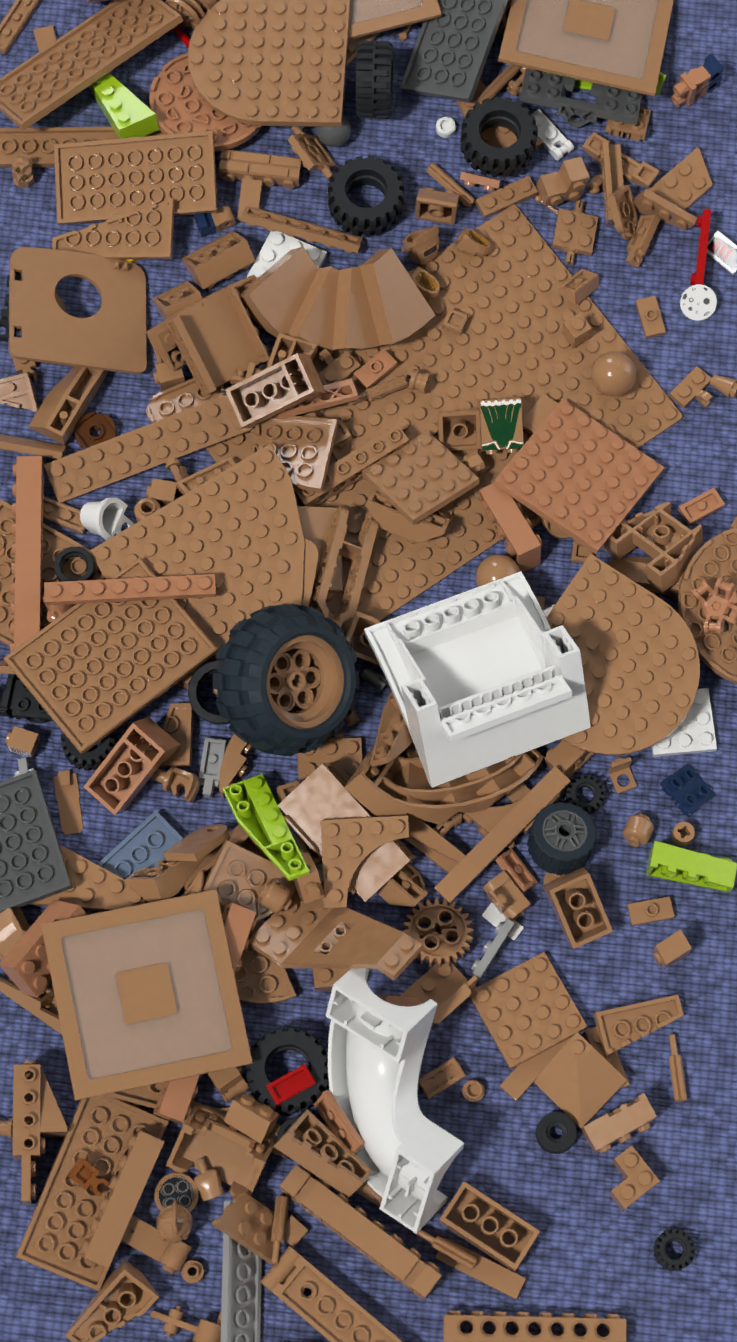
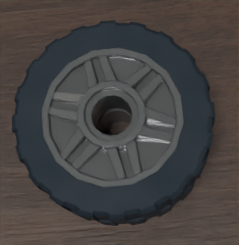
M558 802L542 808L534 819L527 841L528 852L534 863L546 872L556 875H567L584 867L590 858L597 838L595 822L589 816L590 814L572 803Z

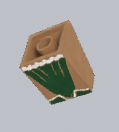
M521 398L476 399L477 409H480L481 450H486V454H497L500 449H506L507 453L518 452L519 448H522L524 445Z

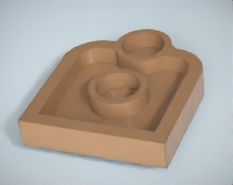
M624 185L607 197V206L611 211L616 231L621 233L624 240H630L631 237L635 236V226L637 225L638 217L630 185Z

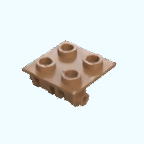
M640 107L637 125L608 119L605 132L609 133V135L619 136L621 131V138L623 137V132L627 133L626 139H628L630 133V139L640 142V140L645 139L651 110Z

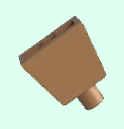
M309 852L301 855L310 874L294 879L298 896L304 904L325 897L317 868Z

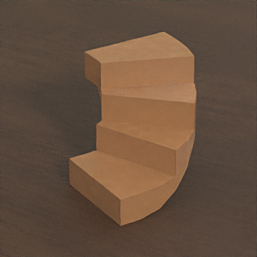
M304 247L291 249L240 294V300L243 306L248 309L250 317L263 330L275 337L278 336V333L318 344V350L354 351L393 344L409 337L435 316V313L392 248L379 250L365 263L342 270H337L332 266L318 269Z
M410 744L389 763L372 767L370 761L374 749L373 745L344 788L377 817L404 816L409 813L424 821L442 825L457 812L474 813L488 809L501 797L513 791L527 780L538 768L544 757L536 749L432 788L414 744Z

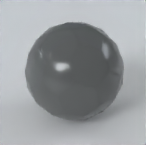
M343 114L342 127L316 126L318 139L329 147L343 145L351 135L349 119Z

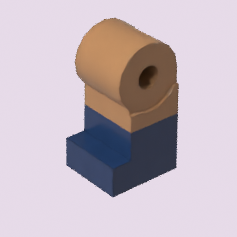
M229 206L217 208L218 212L195 214L196 224L201 237L224 231V229L234 226L236 221Z

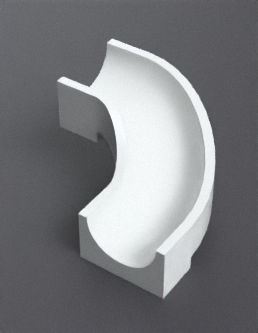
M350 969L333 984L326 1017L331 1019L328 1039L329 1089L365 1143L356 1156L373 1171L365 1182L382 1197L380 1210L417 1233L446 1203L447 1196L438 1191L437 1188L446 1170L464 1146V1142L428 1120L422 1114L418 1105L417 1086L419 1072L438 1003L430 999L417 1006L406 1007L390 1004L377 997L368 987L366 980L369 969Z

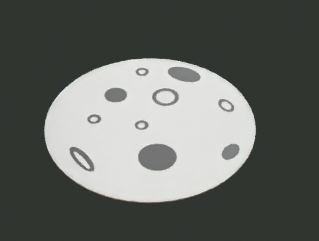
M701 284L687 288L680 299V307L684 315L696 321L710 317L717 306V299L713 290Z

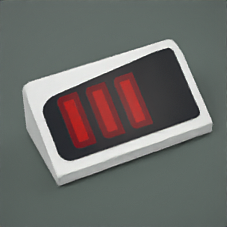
M717 231L708 242L707 254L734 275L737 272V245L720 231Z

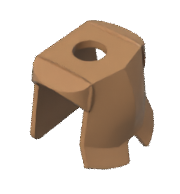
M21 907L14 910L7 908L0 913V960L9 953L31 927L22 913Z

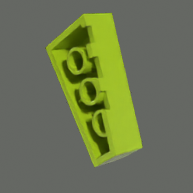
M110 73L105 74L90 85L92 95L119 139L144 137L159 130L156 114Z
M654 841L649 852L645 875L730 893L734 887L737 863L732 862L733 860L730 858H717L706 853H698Z

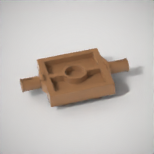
M292 126L291 129L295 134H292L288 139L292 150L299 155L306 169L321 171L327 180L330 181V177L333 174L332 171L337 166L316 135H308L303 132L300 126Z
M580 200L576 201L575 211L559 208L551 248L560 249L567 253L565 261L567 265L574 264L575 255L591 256L598 217L583 213L584 201L580 203Z

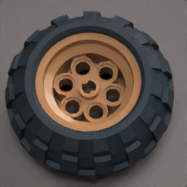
M281 604L267 606L251 613V618L239 621L229 631L228 642L221 644L216 656L217 660H219L217 673H213V688L218 691L219 697L216 699V705L220 715L228 720L230 724L228 728L237 737L264 753L292 756L298 753L305 754L323 746V742L334 738L342 730L345 724V716L352 714L356 703L354 694L355 687H359V672L355 670L354 663L357 661V657L352 644L345 641L346 637L340 626L332 619L325 618V615L312 607Z

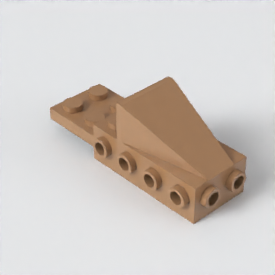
M23 1061V1065H14L12 1155L14 1161H22V1205L32 1206V1200H36V1185L32 1184V1177H36L37 1165L34 1160H41V1155L46 1154L45 1138H65L68 1128L41 1064H37L36 1061Z

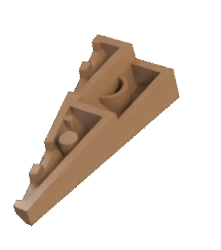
M0 978V992L62 1035L54 989L47 987L37 998L23 994L10 978L9 980Z

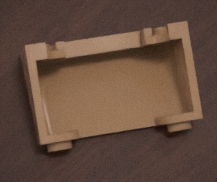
M202 1105L193 1107L182 1126L166 1166L172 1168L177 1173L188 1172L191 1167L199 1170L196 1160L204 1158L208 1170L216 1169L219 1172L221 1181L231 1185L229 1192L233 1199L239 1193H247L252 1196L274 1148V1141L268 1137L260 1144L224 1122L225 1115Z

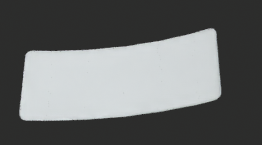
M493 903L482 914L496 928L500 922L505 923L507 920ZM514 920L512 921L515 923L514 928L508 935L512 940H515L524 929L522 925Z

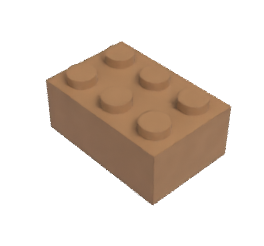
M584 868L578 869L544 885L567 943L573 949L613 932L587 870Z

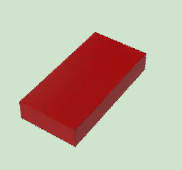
M306 1064L266 1085L278 1106L316 1085V1082Z

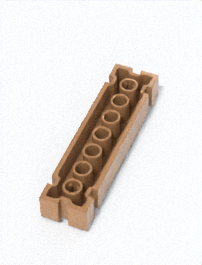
M295 1165L279 1186L280 1191L424 1301L442 1276L439 1274L440 1269L430 1261L426 1265L420 1260L422 1255L413 1248L408 1250L402 1246L403 1241L395 1234L389 1236L384 1232L385 1227L376 1220L373 1223L366 1218L367 1213L358 1206L355 1209L351 1207L348 1202L349 1199L339 1192L337 1195L330 1191L331 1186L322 1179L316 1181L312 1178L313 1173L303 1166Z

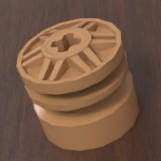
M166 0L165 4L181 14L183 19L179 23L181 26L193 31L196 25L200 23V19L204 18L205 13L217 3V0Z

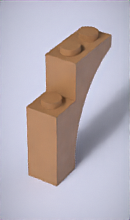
M560 793L549 804H555L560 798ZM521 800L505 806L489 807L486 810L474 813L462 812V819L469 825L473 823L477 826L478 833L485 837ZM534 819L522 831L524 835H527L531 830Z

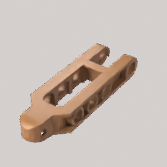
M341 506L336 509L333 515L310 602V607L320 611L325 615V618L332 619L340 628L344 621L352 618L356 613L379 525L376 520L367 517L361 526L357 544L344 541L348 527L346 523L350 510ZM341 555L351 559L352 563L339 612L332 614L329 613L325 601L328 590L332 587L331 579L334 569L337 568V556Z

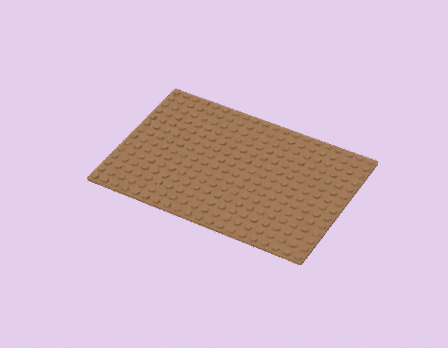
M516 205L508 207L474 229V231L489 241L490 251L487 255L467 256L454 248V242L438 252L432 261L417 266L434 276L440 286L439 293L435 298L424 297L435 313V316L422 328L409 337L393 344L348 351L360 364V368L383 348L398 362L395 368L372 387L402 375L405 376L409 385L411 375L415 369L419 370L421 374H430L425 393L419 392L418 389H408L407 386L371 401L366 399L353 405H349L347 402L314 411L317 418L337 419V421L342 419L351 434L350 440L335 447L341 459L396 424L400 426L409 442L426 431L430 432L438 440V412L477 409L476 399L520 397L522 420L543 393L557 403L564 399L637 449L682 419L681 412L592 300L587 296L580 303L574 305L558 290V287L569 280L572 275ZM417 267L409 271L408 274L411 276ZM450 308L469 315L461 335L442 328ZM581 313L592 327L590 338L572 348L561 333L563 322ZM318 350V355L313 360L317 374L326 368L319 360V353L323 350ZM345 351L328 352L331 354L332 358L336 360ZM610 351L626 354L633 361L636 368L634 385L627 393L617 397H610L600 393L593 385L591 379V369L595 360L602 354ZM268 363L264 364L258 369L265 370ZM353 374L347 379L352 378L358 396L366 392V389L353 377ZM311 412L304 413V414H300V415H296V416H301V417H303V416H305V415H307V414H309V413H311ZM523 429V441L525 444L532 435ZM252 430L205 449L216 463L230 456L237 464L251 455ZM481 449L450 451L459 460L473 451L479 454L486 467L485 472L478 477L479 485L439 509L445 517L450 519V523L443 535L418 543L381 529L378 525L356 611L382 621L500 542L495 529L496 522L491 524L479 501V490L493 484L496 477L518 452L507 453L506 449L498 450L497 454H486V450L482 451ZM361 478L317 506L332 508L341 506L350 510L344 541L353 545L357 544L364 520L367 517L374 519L366 506V501L371 492L377 490L365 478ZM519 502L524 518L531 520L538 516V514ZM343 556V591H328L325 601L329 613L332 614L339 612L352 563L351 559ZM352 618L342 623L341 629L344 632Z

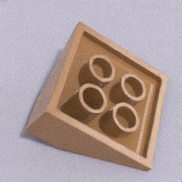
M576 1032L535 1079L534 1083L582 1129L628 1080Z

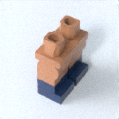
M711 53L705 57L704 65L698 69L690 70L688 74L683 73L680 75L679 83L673 86L675 94L671 96V100L677 107L684 103L690 107L694 104V101L720 86L724 67Z

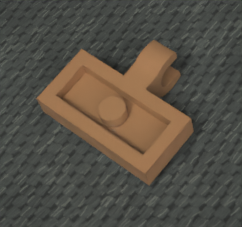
M326 349L319 353V360L326 366L318 374L322 385L346 380L360 368V364L348 351H345L336 360L332 358Z
M696 366L669 393V397L683 409L694 399L698 400L704 407H707L711 403L710 399L712 396L703 390L710 384L712 378Z

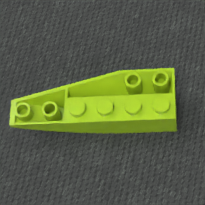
M263 774L222 788L237 823L289 881L310 874Z

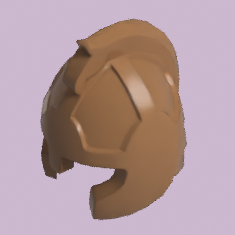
M174 1200L173 1204L165 1207L157 1216L156 1226L158 1233L164 1241L168 1240L172 1243H177L181 1240L185 1241L193 1228L191 1213Z

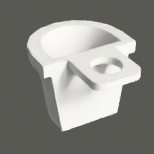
M115 497L106 498L103 501L88 502L82 507L80 512L81 524L89 532L102 536L106 541L115 534L117 535L122 532L121 527L123 523H126L128 528L134 525L124 515L128 505Z

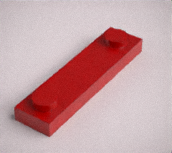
M703 209L702 214L697 216L696 227L700 229L695 273H691L690 285H703L711 218L710 209Z

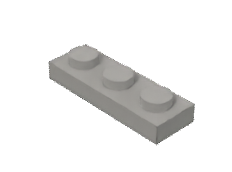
M507 918L505 923H499L494 931L497 936L493 942L491 940L487 942L483 949V952H485L481 960L477 958L471 968L474 971L472 977L475 975L478 981L481 980L514 928V922Z

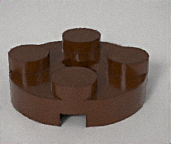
M96 412L82 416L78 420L75 429L76 441L82 449L117 437L113 420L106 414L101 415L96 414ZM93 429L96 431L101 430L98 437L91 436Z

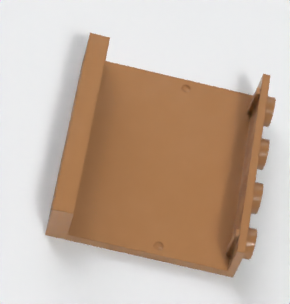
M234 286L226 287L165 320L202 395L217 390L218 386L229 381L232 376H238L239 371H247L249 362L258 365L270 359L268 356L269 351L262 344L259 338V331L252 324L250 313L243 306L240 300L241 295Z

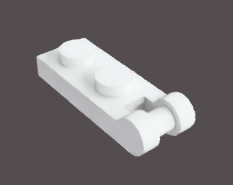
M540 109L530 114L536 120V126L538 127L537 136L544 142L546 150L557 161L563 158V154L566 152L570 153L574 150L573 144L560 133Z

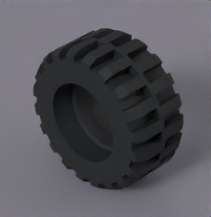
M361 41L358 43L356 114L360 118L387 119L391 117L394 56L393 44L389 41Z
M494 97V100L487 98L483 100L482 104L478 102L473 105V110L470 109L466 113L461 129V152L464 154L466 162H471V167L474 170H481V174L485 176L487 173L492 174V177L498 178V175L509 177L510 173L517 174L521 168H526L534 156L538 135L536 120L534 116H530L531 111L527 107L522 108V103L519 101L515 103L512 102L511 98L507 97L506 100L500 99V97ZM500 126L511 130L518 140L509 147L495 148L486 144L480 134L490 127Z
M358 156L356 160L352 161V159L345 161V166L340 164L336 168V172L331 175L330 182L328 183V206L330 215L334 217V222L338 226L342 224V230L346 232L350 230L352 235L355 236L364 234V237H370V234L375 233V236L382 233V230H390L392 224L394 225L398 222L399 216L403 212L405 192L401 175L398 171L394 172L395 167L390 163L386 165L385 160L381 158L375 160L374 156H368V158ZM370 185L378 188L385 198L374 207L363 208L354 205L347 198V195L358 186Z
M288 1026L287 1029L278 1027L271 1033L268 1031L263 1034L264 1037L260 1040L258 1039L254 1043L253 1049H250L252 1064L246 1065L248 1085L255 1099L264 1105L270 1106L279 1114L288 1113L292 1115L295 1112H304L310 1106H314V1103L319 1099L323 1091H326L329 1085L328 1055L323 1043L321 1044L314 1034L310 1035L307 1033V1030L302 1028L298 1030L293 1026ZM281 1051H296L307 1060L309 1071L316 1085L277 1106L266 1085L271 1083L267 1073L268 1064L272 1057Z

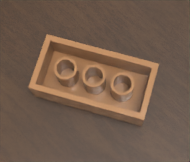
M466 1182L462 1183L439 1219L440 1224L513 1272L516 1271L540 1232Z

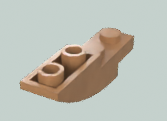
M235 734L231 737L220 768L219 792L222 798L225 797L222 788L235 784L238 777L242 778L247 772L248 762L247 758L243 755L247 756L253 748Z

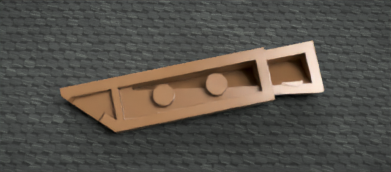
M409 813L404 815L409 818L410 838H404L403 840L446 873H449L466 856L420 818Z

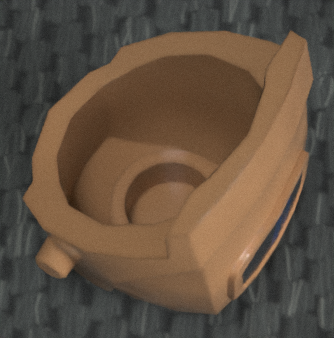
M438 225L409 233L402 240L404 247L401 248V251L406 252V255L418 264H426L432 261L437 256L439 250Z

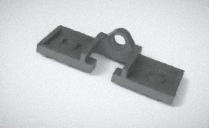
M525 70L519 101L558 109L557 115L563 116L572 127H581L588 122L596 123L597 117L637 125L641 93L593 83L590 95L596 96L595 103L565 97L566 90L573 92L575 79L536 70ZM579 115L582 119L575 120L571 116Z

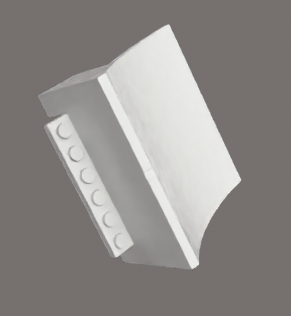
M521 571L364 629L365 636L376 655L400 708L432 788L507 760L512 756L520 755L591 728L580 649L563 625L553 629L550 628L534 593Z

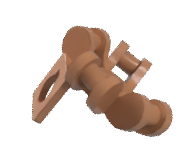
M722 577L717 579L714 589L703 579L697 589L693 588L691 590L701 602L705 613L704 633L716 631L717 634H722L725 620L737 625L736 584L732 582L729 584ZM708 590L711 595L705 600L702 595ZM721 590L726 591L725 596L720 594Z

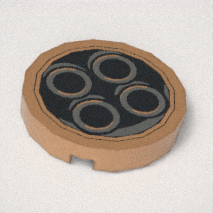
M171 1173L164 1176L158 1182L154 1192V1200L160 1211L173 1204V1201L176 1200L179 1205H182L191 1213L199 1201V1191L190 1176L183 1173Z

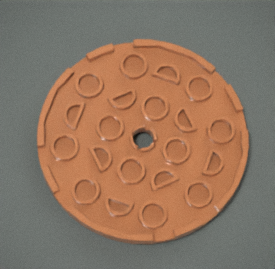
M188 53L182 54L162 67V71L154 78L151 84L149 106L156 114L159 130L164 135L213 131L214 150L222 151L245 143L262 127L260 125L240 123L237 119L227 115L223 116L212 109L201 98L195 88L189 71Z

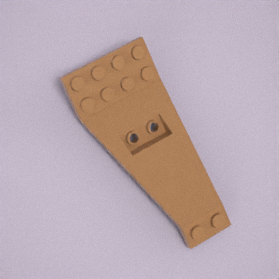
M297 890L290 897L293 900L286 911L282 909L279 913H273L249 939L250 947L281 968L377 969L394 981L423 950V945L406 933L347 907L325 908L324 898L304 904L298 896Z

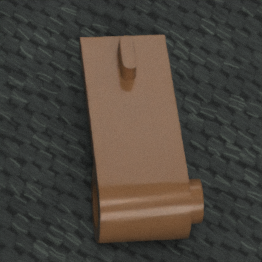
M133 1215L121 1239L122 1242L162 1263V1269L171 1274H174L175 1271H181L192 1250V1247L181 1241L177 1243H172L168 1240L164 1241L155 1227Z

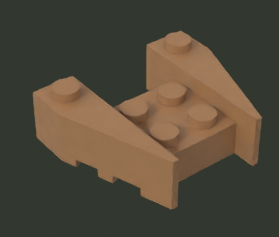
M666 502L655 506L653 511L645 514L640 512L635 514V518L627 521L624 519L603 546L604 550L617 560L621 559L635 547H639L654 558L646 565L647 582L663 593L678 581L690 559L703 544L702 525L699 524L693 530H690L671 516V504Z

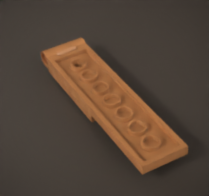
M290 1246L281 1255L278 1264H274L260 1281L329 1342H402ZM304 1289H311L312 1294L305 1296L303 1294Z

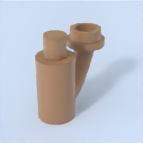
M176 457L170 458L165 462L166 470H171L176 482L189 476L186 467L182 466L180 460H177Z

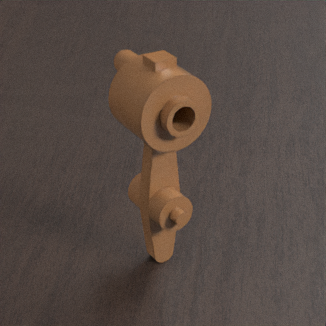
M176 1306L175 1309L171 1308L168 1316L152 1310L150 1312V1317L165 1322L163 1331H166V1337L170 1338L172 1334L176 1335L178 1328H182L195 1333L193 1342H221V1312L216 1324L200 1319L198 1327L181 1321L184 1313L180 1312L182 1307Z

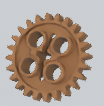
M436 898L434 904H431L428 899L425 907L419 903V910L412 908V915L406 916L408 922H404L403 928L406 930L403 932L423 945V950L414 959L420 956L421 964L428 960L429 967L433 965V962H437V966L440 968L441 962H445L449 966L451 959L457 963V955L464 958V950L469 951L470 945L468 943L473 941V937H471L473 929L470 928L472 921H466L468 913L462 914V907L455 909V902L449 906L446 900L439 904V900ZM448 918L450 922L443 923L440 919ZM425 923L428 924L429 927L423 929L419 927V925ZM449 937H454L457 940L455 942H449L446 939ZM434 943L436 946L434 948H428L426 944Z

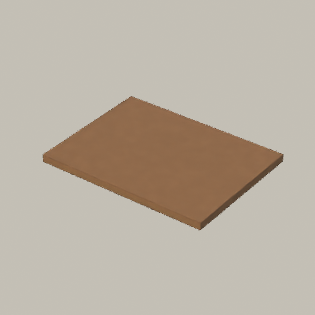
M139 557L111 579L156 576ZM175 599L76 604L3 659L74 747L83 755L216 654L218 649Z

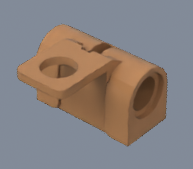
M502 871L483 887L490 901L501 914L503 913L506 919L514 921L530 909L531 903L505 871Z

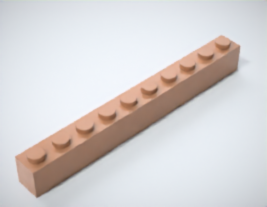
M17 456V464H13V476H16V483H13L12 490L13 496H16V503H12V514L16 515V522L12 523V535H15V542H12V555H15V562L11 563L12 575H15V582H11V594L15 595V602H11V615H14V622L10 624L11 635H14V643H10V653L42 630L44 462L42 456Z
M231 903L226 905L222 919L235 975V972L237 973L242 965V960H240L242 952H245L249 945V939H247L249 932L253 931L256 925V919H254L256 912ZM203 1074L164 1082L153 1114L176 1123H181L184 1119L186 1120L191 1111V1107H189L191 1098H194L198 1091V1086L196 1085L198 1078L202 1077Z

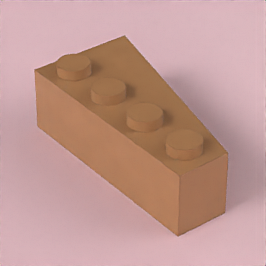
M308 1109L273 1146L348 1198L373 1172Z

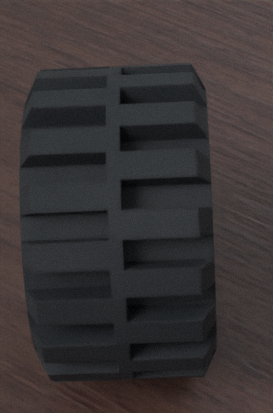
M113 731L101 740L96 749L81 755L65 734H61V745L66 758H68L72 765L75 764L76 768L80 769L83 767L84 771H89V768H93V770L98 769L97 766L101 765L116 745Z

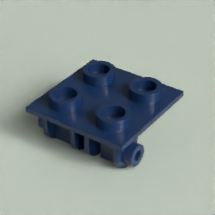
M689 763L660 782L661 790L669 797L672 796L670 798L671 801L676 800L674 805L679 804L678 808L687 817H690L696 809L716 796Z

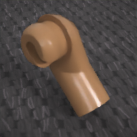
M602 174L595 175L588 182L591 194L600 192L599 186L602 184Z

